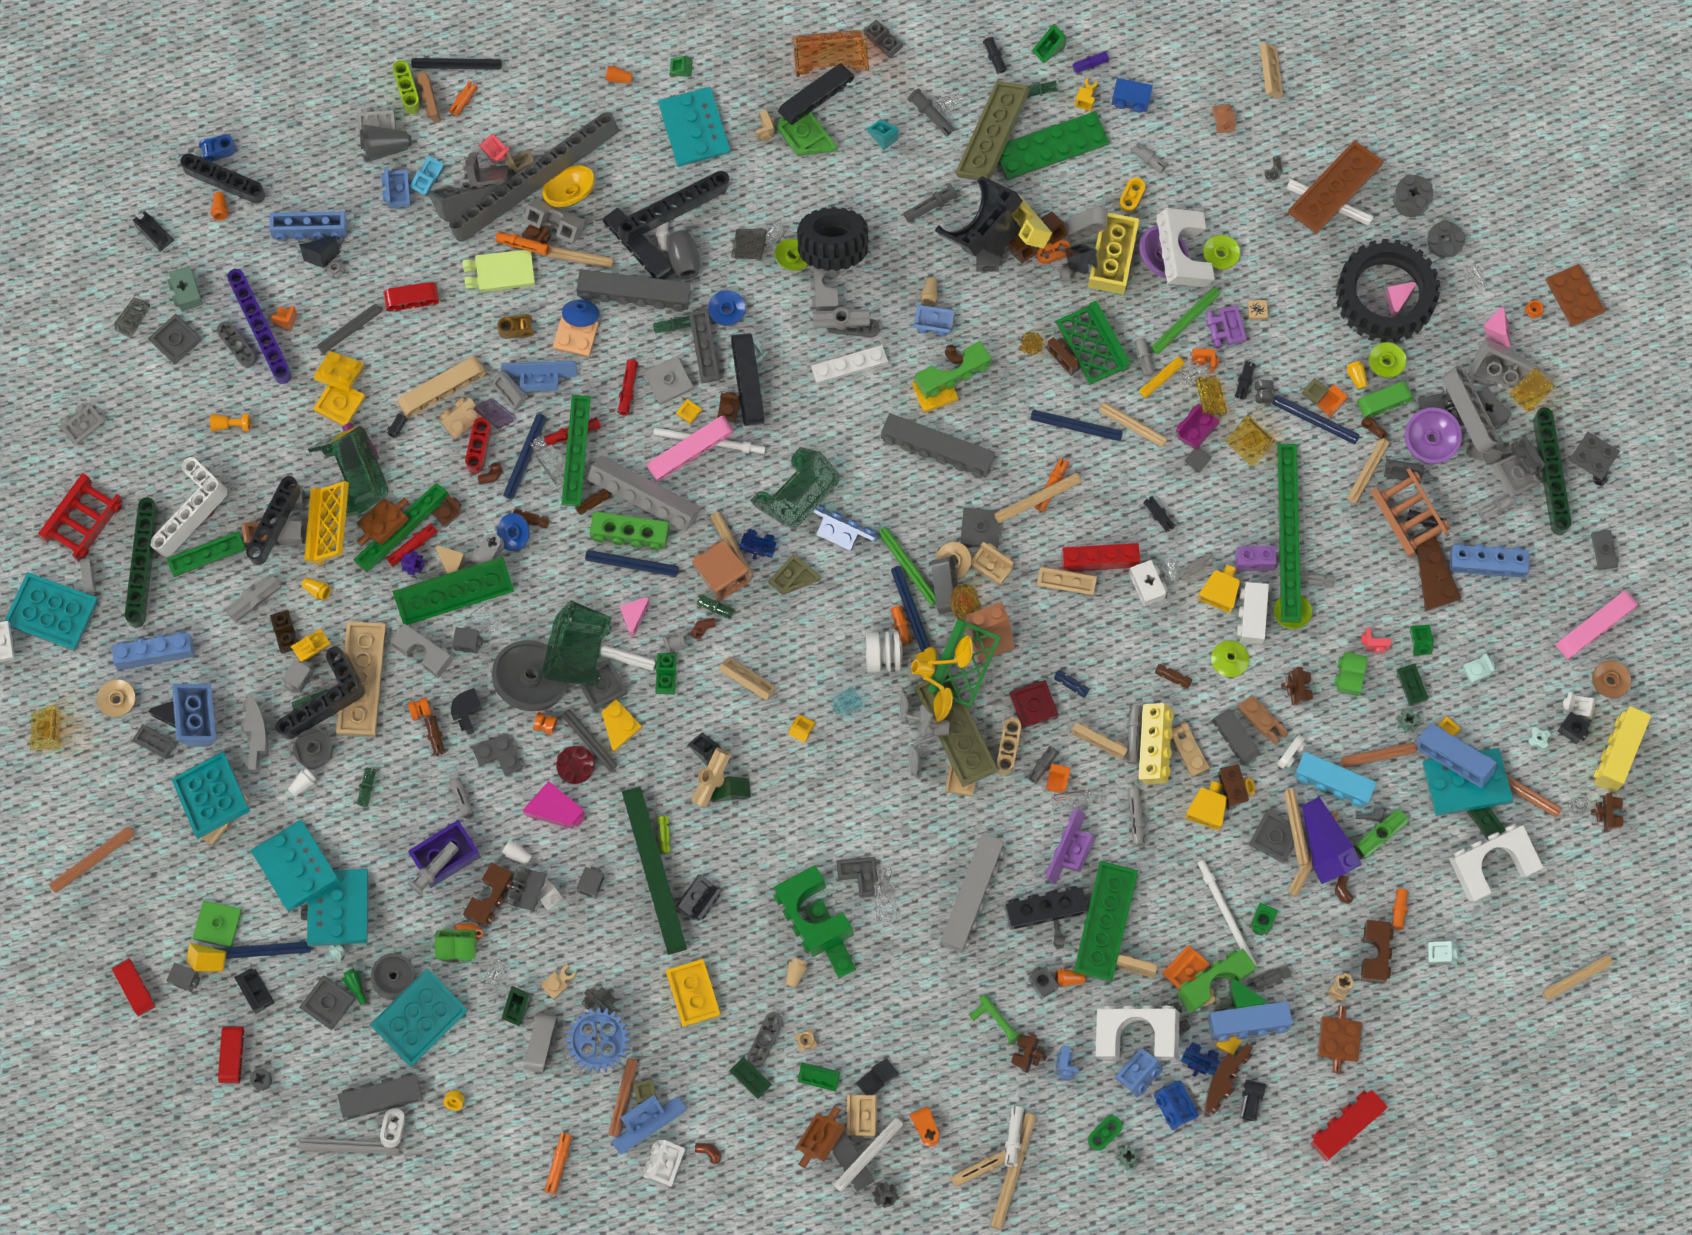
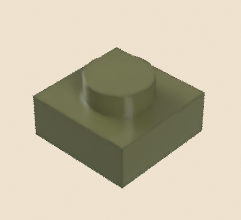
M1314 378L1303 390L1302 394L1317 405L1329 389Z
M652 1079L633 1084L638 1104L643 1103L653 1095L657 1099Z

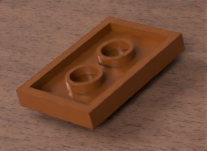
M1580 264L1546 278L1545 281L1571 327L1605 313L1602 303Z

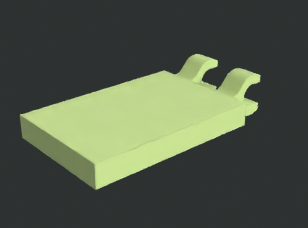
M518 250L476 255V261L463 260L464 272L477 271L478 278L465 277L466 289L479 288L480 292L535 286L531 251Z

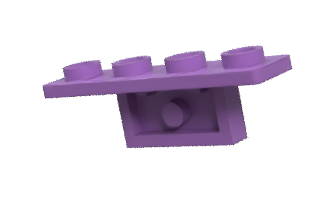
M1076 807L1070 815L1069 824L1062 833L1061 842L1054 852L1051 865L1046 870V878L1052 884L1057 883L1063 868L1080 872L1095 837L1092 834L1079 831L1086 817L1080 808Z

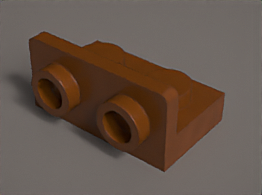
M1054 337L1051 338L1047 344V351L1072 376L1080 370L1077 358L1072 354L1067 343L1062 338L1058 340Z
M1236 764L1220 768L1218 776L1220 784H1222L1223 794L1227 797V809L1232 810L1236 808L1237 804L1248 802L1249 798L1240 765Z

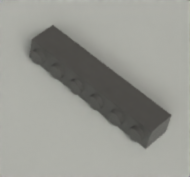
M580 269L576 291L577 296L583 300L594 298L599 299L601 302L617 301V303L622 305L634 303L639 307L650 305L657 309H665L666 307L681 312L688 310L691 283Z
M889 413L881 431V439L886 444L899 445L908 452L913 450L918 452L921 457L934 458L943 465L948 463L953 465L956 470L969 471L978 478H982V476L987 478L995 457L994 451Z

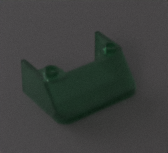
M363 427L351 428L325 438L308 449L309 453L321 450L326 457L335 456L344 480L349 482L346 517L361 514L388 495V485L367 432Z

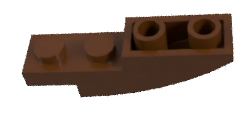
M1246 1043L1235 1058L1228 1053L1214 1073L1205 1100L1204 1114L1206 1116L1210 1113L1214 1115L1221 1107L1219 1104L1221 1099L1224 1097L1227 1100L1234 1091L1231 1088L1234 1083L1229 1077L1233 1079L1240 1071L1237 1067L1242 1062L1246 1064L1252 1057L1250 1052L1253 1047Z

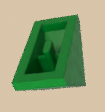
M1053 24L1032 51L1045 63L1065 48L1067 37L1056 24Z
M1233 979L1231 981L1229 991L1233 1009L1265 1005L1267 1002L1237 980Z

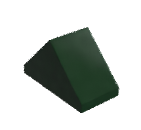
M733 776L725 777L722 786L715 788L712 794V803L751 798L749 779Z
M512 986L501 1019L520 1026L532 1001L531 994Z

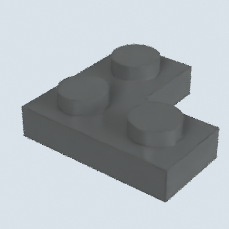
M508 733L472 747L479 766L498 759L505 776L523 769Z

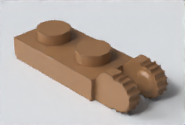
M420 72L417 74V81L420 88L424 90L421 92L423 101L427 102L428 105L425 108L427 117L432 118L434 123H438L441 119L431 81L427 73Z
M1253 695L1249 696L1238 706L1237 709L1273 744L1277 745L1279 743L1278 737L1271 731L1273 728L1283 737L1288 735L1287 730L1279 724V721Z

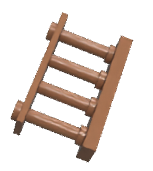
M1409 468L1407 472L1410 477L1385 492H1380L1377 487L1370 492L1405 552L1412 558L1417 555L1415 549H1417L1418 545L1442 531L1446 537L1450 536L1448 530L1451 528L1445 519H1440L1419 483L1422 479L1417 471L1412 472ZM1415 483L1419 490L1418 494L1394 508L1393 506L1389 508L1386 503L1389 497ZM1423 499L1425 500L1429 509L1404 524L1397 522L1396 517L1400 512ZM1434 515L1439 525L1413 540L1412 538L1407 539L1405 533L1408 532V529Z

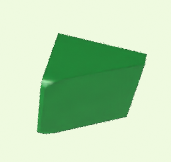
M686 55L672 58L670 76L691 77L693 60Z

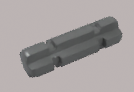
M1284 966L1279 968V971L1274 970L1262 975V978L1257 977L1253 979V985L1256 990L1264 988V985L1269 986L1281 981V978H1289L1291 976L1290 969Z

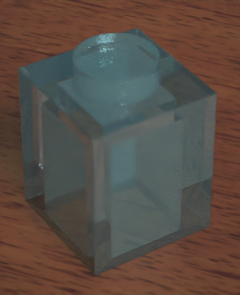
M853 686L832 697L833 704H831V707L835 714H840L842 718L862 707V701Z

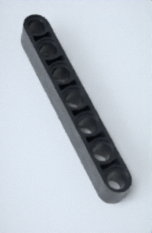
M717 171L627 216L619 223V239L624 242L631 241L724 194L728 189L729 175L725 171Z

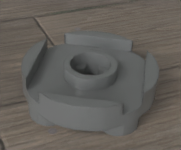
M1443 220L1435 224L1428 233L1427 242L1429 249L1439 257L1456 256L1464 246L1465 233L1458 225ZM1442 236H1448L1451 242L1443 243Z
M317 729L305 730L300 733L298 739L294 742V756L306 768H319L325 765L332 757V741L327 734ZM314 744L315 747L318 746V749L315 753L308 752V749L311 748L310 745Z

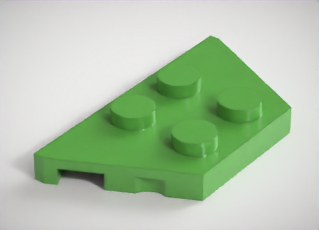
M811 112L793 125H790L784 118H781L777 124V130L797 156L834 152L837 150L835 143Z

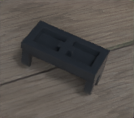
M144 211L143 218L135 217L133 222L136 228L161 252L174 239Z
M1082 243L1065 249L1068 266L1072 270L1082 274L1089 273V261H1092L1093 267L1097 268V249Z
M250 968L234 977L255 1014L275 1003L256 969Z

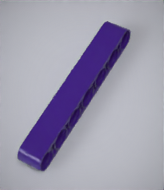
M236 268L230 270L227 275L230 286L275 380L279 384L288 383L291 380V372L244 273ZM236 278H241L240 281H238V282H233L234 279H236ZM248 293V296L244 298L241 297L242 294ZM250 309H256L255 312L248 313ZM263 324V327H262V328H260V329H256V328H255L257 325ZM265 340H271L269 344H263ZM272 356H278L276 360H270ZM286 371L283 376H278L279 372Z

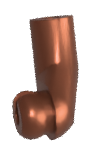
M492 463L488 474L478 475L479 485L493 483L498 480L502 474L500 463Z
M715 619L697 621L691 631L692 637L701 639L706 629L716 627Z
M695 1143V1153H706L710 1157L712 1164L720 1163L722 1155L714 1144Z

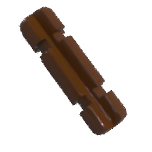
M602 489L599 491V494L595 493L585 499L584 503L581 502V507H575L577 513L582 515L587 509L590 510L602 503V500L609 499L610 493L606 489Z
M517 508L513 511V513L523 516L528 524L540 525L539 527L547 528L550 520L548 517H539L540 515L527 511L522 512V510Z
M1158 664L1155 670L1157 675L1161 677L1163 675L1165 676L1164 678L1176 684L1180 683L1182 687L1189 688L1192 678L1184 677L1182 673L1171 668L1167 669L1165 665Z

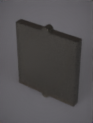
M736 229L735 239L732 242L731 258L762 259L763 250L766 246L767 230Z

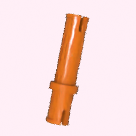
M499 231L496 235L497 243L509 245L511 248H521L544 256L550 253L551 246L549 244L526 239L518 234H507Z
M1059 458L1054 470L1049 474L1050 478L1044 489L1064 479L1063 475L1070 465L1069 461L1065 459L1063 462V458ZM1051 498L1035 505L1034 508L1045 512Z
M560 1133L557 1148L553 1151L554 1159L544 1189L546 1193L557 1194L566 1158L569 1157L568 1150L573 1138L572 1135Z

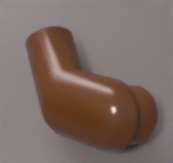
M947 345L945 356L953 364H962L963 355L957 353L954 345Z
M1366 417L1362 420L1361 425L1363 428L1368 429L1380 439L1387 437L1388 433L1378 425L1374 418Z
M1342 875L1338 878L1335 894L1341 902L1350 904L1353 901V895L1346 888L1349 877Z

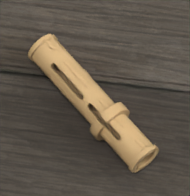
M1002 1150L990 1157L986 1156L984 1160L951 1175L950 1178L955 1188L988 1171H994V1168L1005 1162L1006 1152ZM994 1160H997L996 1162H994V1163H992V1164H990V1165H988V1166H986V1167H984V1168H981L982 1166H984V1165H986V1164H988V1163H990V1162H992V1161H994ZM978 1169V1171H976V1172H974V1173H972V1174H970V1175H968V1176H966V1177H962V1176H964V1175H966V1174H968V1173H970V1172H972V1171Z

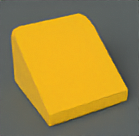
M799 714L791 725L788 734L805 743L816 722Z

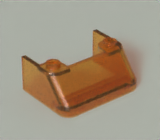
M862 30L792 37L796 77L809 74V71L816 67L836 66L839 63L853 67V70H862L865 67V70L869 71L867 39Z

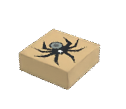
M1267 300L1248 301L1249 320L1268 319Z

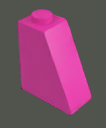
M549 781L523 809L524 815L570 829H573L575 825L577 827L580 826L585 819L583 817L585 815L584 810Z

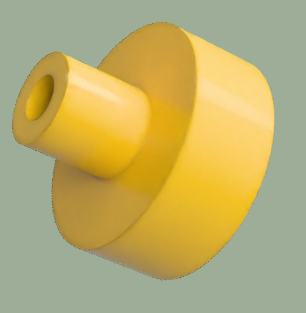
M1251 777L1243 778L1248 797L1255 794L1253 779Z
M459 1090L447 1092L443 1100L444 1106L452 1111L462 1109L465 1098Z

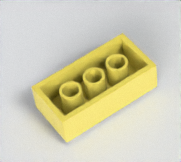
M1108 213L1107 227L1098 233L1095 248L1097 249L1098 266L1094 268L1092 263L1088 288L1124 295L1139 223L1138 218Z
M1629 706L1626 711L1622 710L1620 716H1617L1614 723L1615 729L1613 733H1610L1607 740L1608 746L1600 757V760L1603 762L1600 763L1599 767L1597 766L1593 777L1596 778L1594 781L1595 785L1614 793L1621 788L1651 718L1650 714Z

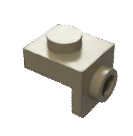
M530 150L514 157L511 156L509 151L506 152L508 159L505 161L509 169H514L516 174L534 162Z

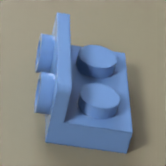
M1062 1045L1058 1051L1055 1075H1058L1061 1080L1070 1081L1071 1078H1075L1079 1073V1068L1069 1067L1073 1057V1053L1070 1052V1046Z
M1140 1048L1115 1078L1138 1098L1146 1092L1151 1082L1160 1076L1163 1068L1156 1058Z

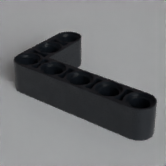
M333 646L326 652V659L339 684L280 718L275 728L284 738L293 739L299 736L303 731L331 717L361 699L365 694V688L349 656L339 647ZM340 654L339 659L335 660V657ZM348 670V673L343 676V673ZM356 686V689L351 692L352 687ZM340 695L338 701L334 702V699ZM323 705L322 710L317 712L318 708ZM306 715V719L301 722L302 717ZM290 725L289 729L284 732L285 728Z

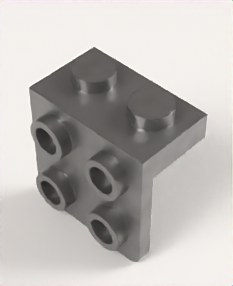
M477 152L469 153L468 159L465 160L464 175L468 177L470 187L482 188L488 184L502 185L507 181L509 173L507 165L480 169Z

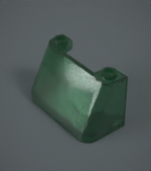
M799 447L791 458V464L796 472L772 497L768 492L760 491L750 500L757 509L789 528H797L837 486L840 480L838 471L820 451Z
M570 600L554 619L541 676L552 681L586 686L598 684L602 674L600 669L596 668L601 641L612 630V625H610L612 617Z

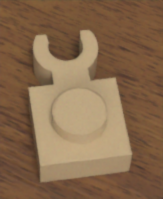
M568 965L561 969L559 976L554 972L540 985L553 1000L568 988L565 982L576 977L575 972L570 976L565 974L566 970L569 969Z

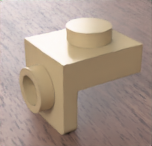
M765 109L759 111L763 128L755 131L757 141H766L774 136L773 125H775L773 116L768 115Z

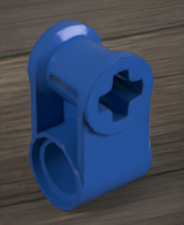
M227 134L203 139L199 142V147L202 148L203 152L202 158L210 162L232 156L236 152V145L232 137Z

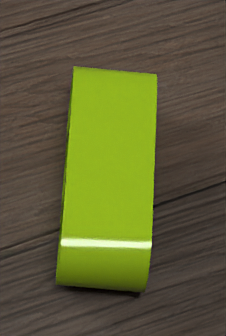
M398 60L393 64V73L402 103L408 114H416L421 107L411 71L406 61ZM409 102H415L413 105H408Z

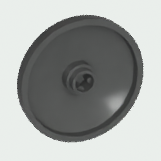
M531 640L518 641L506 646L497 655L492 667V683L497 694L512 707L524 711H542L556 705L565 695L569 684V670L563 657L549 645Z

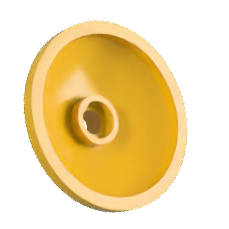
M570 166L544 185L542 190L543 198L546 203L554 207L575 205L590 194L595 184V176L592 170L586 166Z

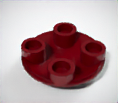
M584 746L568 747L557 756V772L567 783H583L594 772V757Z

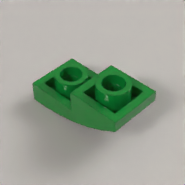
M657 653L655 694L675 695L677 654Z

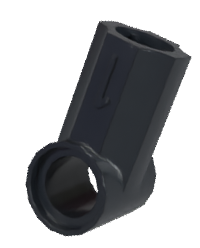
M1246 1079L1244 1083L1245 1089L1242 1093L1244 1098L1240 1118L1256 1122L1260 1103L1264 1097L1266 1083Z

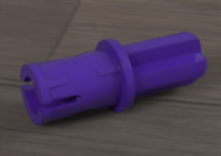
M1106 51L1094 56L1089 55L1086 59L1073 63V70L1075 73H1080L1090 68L1093 70L1095 66L1109 62Z

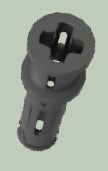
M919 88L909 95L907 100L913 102L920 113H925L945 136H949L952 133L951 130H955L932 106V101L927 99Z
M948 184L947 188L940 192H934L932 197L903 212V215L907 222L910 223L936 207H943L944 203L951 199H957V193L953 186Z

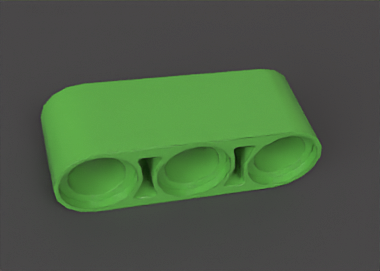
M1402 381L1360 398L1357 404L1365 419L1369 416L1374 417L1384 413L1387 409L1391 410L1402 406L1404 402L1407 404L1414 397L1406 381Z

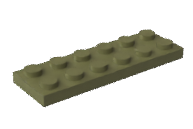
M996 81L955 172L958 177L978 180L983 176L991 180L1031 90L1028 85Z
M951 680L944 682L942 685L944 689L950 688L951 691L955 690ZM926 681L914 686L922 705L924 704L927 710L933 714L931 719H936L934 699L937 693L928 691L930 682ZM953 700L948 715L943 719L949 722V735L938 736L963 788L997 773L998 769L967 706Z

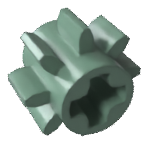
M1403 709L1401 711L1402 716H1397L1396 718L1397 721H1400L1397 728H1403L1404 733L1408 730L1414 733L1416 730L1415 726H1420L1421 724L1420 721H1417L1420 714H1415L1413 709L1409 712ZM1405 719H1407V720H1410V719H1411L1412 722H1411V723H1410V722H1405Z
M1128 1144L1125 1150L1120 1147L1119 1151L1122 1154L1115 1156L1116 1159H1120L1118 1166H1126L1127 1171L1131 1165L1136 1168L1138 1165L1135 1160L1141 1159L1140 1156L1136 1155L1138 1148L1130 1149V1144ZM1126 1153H1130V1157H1133L1130 1162L1123 1158Z

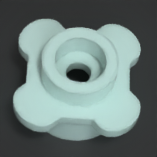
M1534 727L1531 730L1532 736L1529 739V744L1545 749L1548 746L1547 740L1550 737V732Z
M329 945L327 951L329 956L340 963L341 958L345 956L344 949L341 945Z

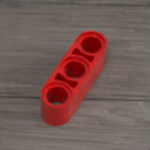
M434 282L394 287L383 292L385 308L389 312H393L394 309L399 311L439 303L438 288Z
M484 417L477 418L473 423L465 457L467 469L472 474H478L483 470L491 437L490 423ZM481 426L487 427L484 431L478 430ZM478 443L483 444L479 449L474 448ZM472 461L479 462V464L476 466L470 465Z
M130 958L112 967L115 977L138 1017L156 1007Z
M244 1026L222 1027L218 1069L219 1083L240 1084L241 1077L239 1075H241L242 1057L240 1056L243 1055L244 1038H242V1035H244Z

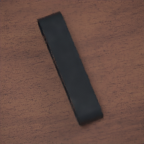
M839 63L784 102L778 109V113L790 125H793L847 86L846 84L848 82L851 83L855 76L842 63Z
M188 153L181 157L180 163L185 174L252 203H261L265 199V192L261 183L194 154ZM189 163H194L192 166L187 167ZM205 170H210L206 174L203 173ZM222 177H227L225 180H219ZM238 184H243L239 188L236 187ZM254 191H260L258 194H252Z
M615 208L602 220L607 227H610L609 230L617 239L620 240L618 237L619 223L627 216L619 208ZM644 235L628 242L621 241L630 253L633 252L632 255L642 266H645V270L653 278L665 280L674 273L672 266Z
M752 334L732 335L731 346L744 426L764 424V410Z
M286 476L281 480L246 549V555L255 565H262L266 562L301 493L300 485L292 476ZM294 484L291 490H287L289 485ZM286 501L284 506H278L280 502ZM277 518L275 523H270L271 519ZM264 535H269L266 540H261ZM260 551L259 556L253 557L255 552Z

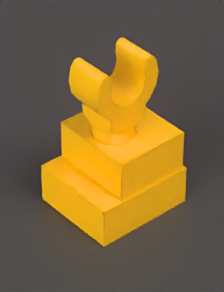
M1086 78L1085 88H1079L1074 106L1092 111L1095 100L1092 94L1096 90L1098 82L1095 81L1094 85H1089V78Z

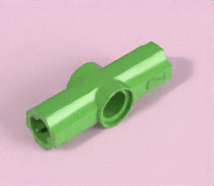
M1399 809L1394 811L1354 845L1356 852L1366 859L1409 822L1407 816ZM1378 830L1384 831L1385 834H1386V837H1385V838L1379 837V836L1377 835V831H1378Z

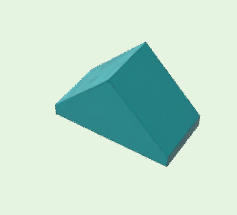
M881 119L866 129L883 150L898 141L897 126Z

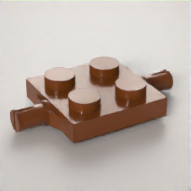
M403 497L396 505L390 503L385 498L379 501L356 523L365 533L357 540V543L361 547L369 540L376 541L380 545L384 544L409 520L401 511L409 504L408 500Z
M1343 1005L1338 1006V1017H1321L1318 1057L1332 1060V1073L1337 1074L1341 1073V1062H1358L1362 1022L1345 1018L1347 1006Z
M833 1106L828 1116H821L816 1113L795 1147L804 1154L798 1163L799 1166L805 1169L811 1159H818L824 1162L845 1129L843 1125L835 1121L841 1109Z

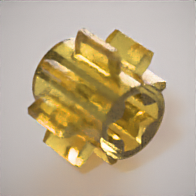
M1027 332L1021 337L1020 343L1022 345H1020V348L1024 354L1027 352L1034 355L1042 349L1041 342L1043 339L1039 333Z

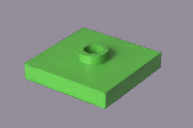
M203 900L193 939L232 947L242 909Z

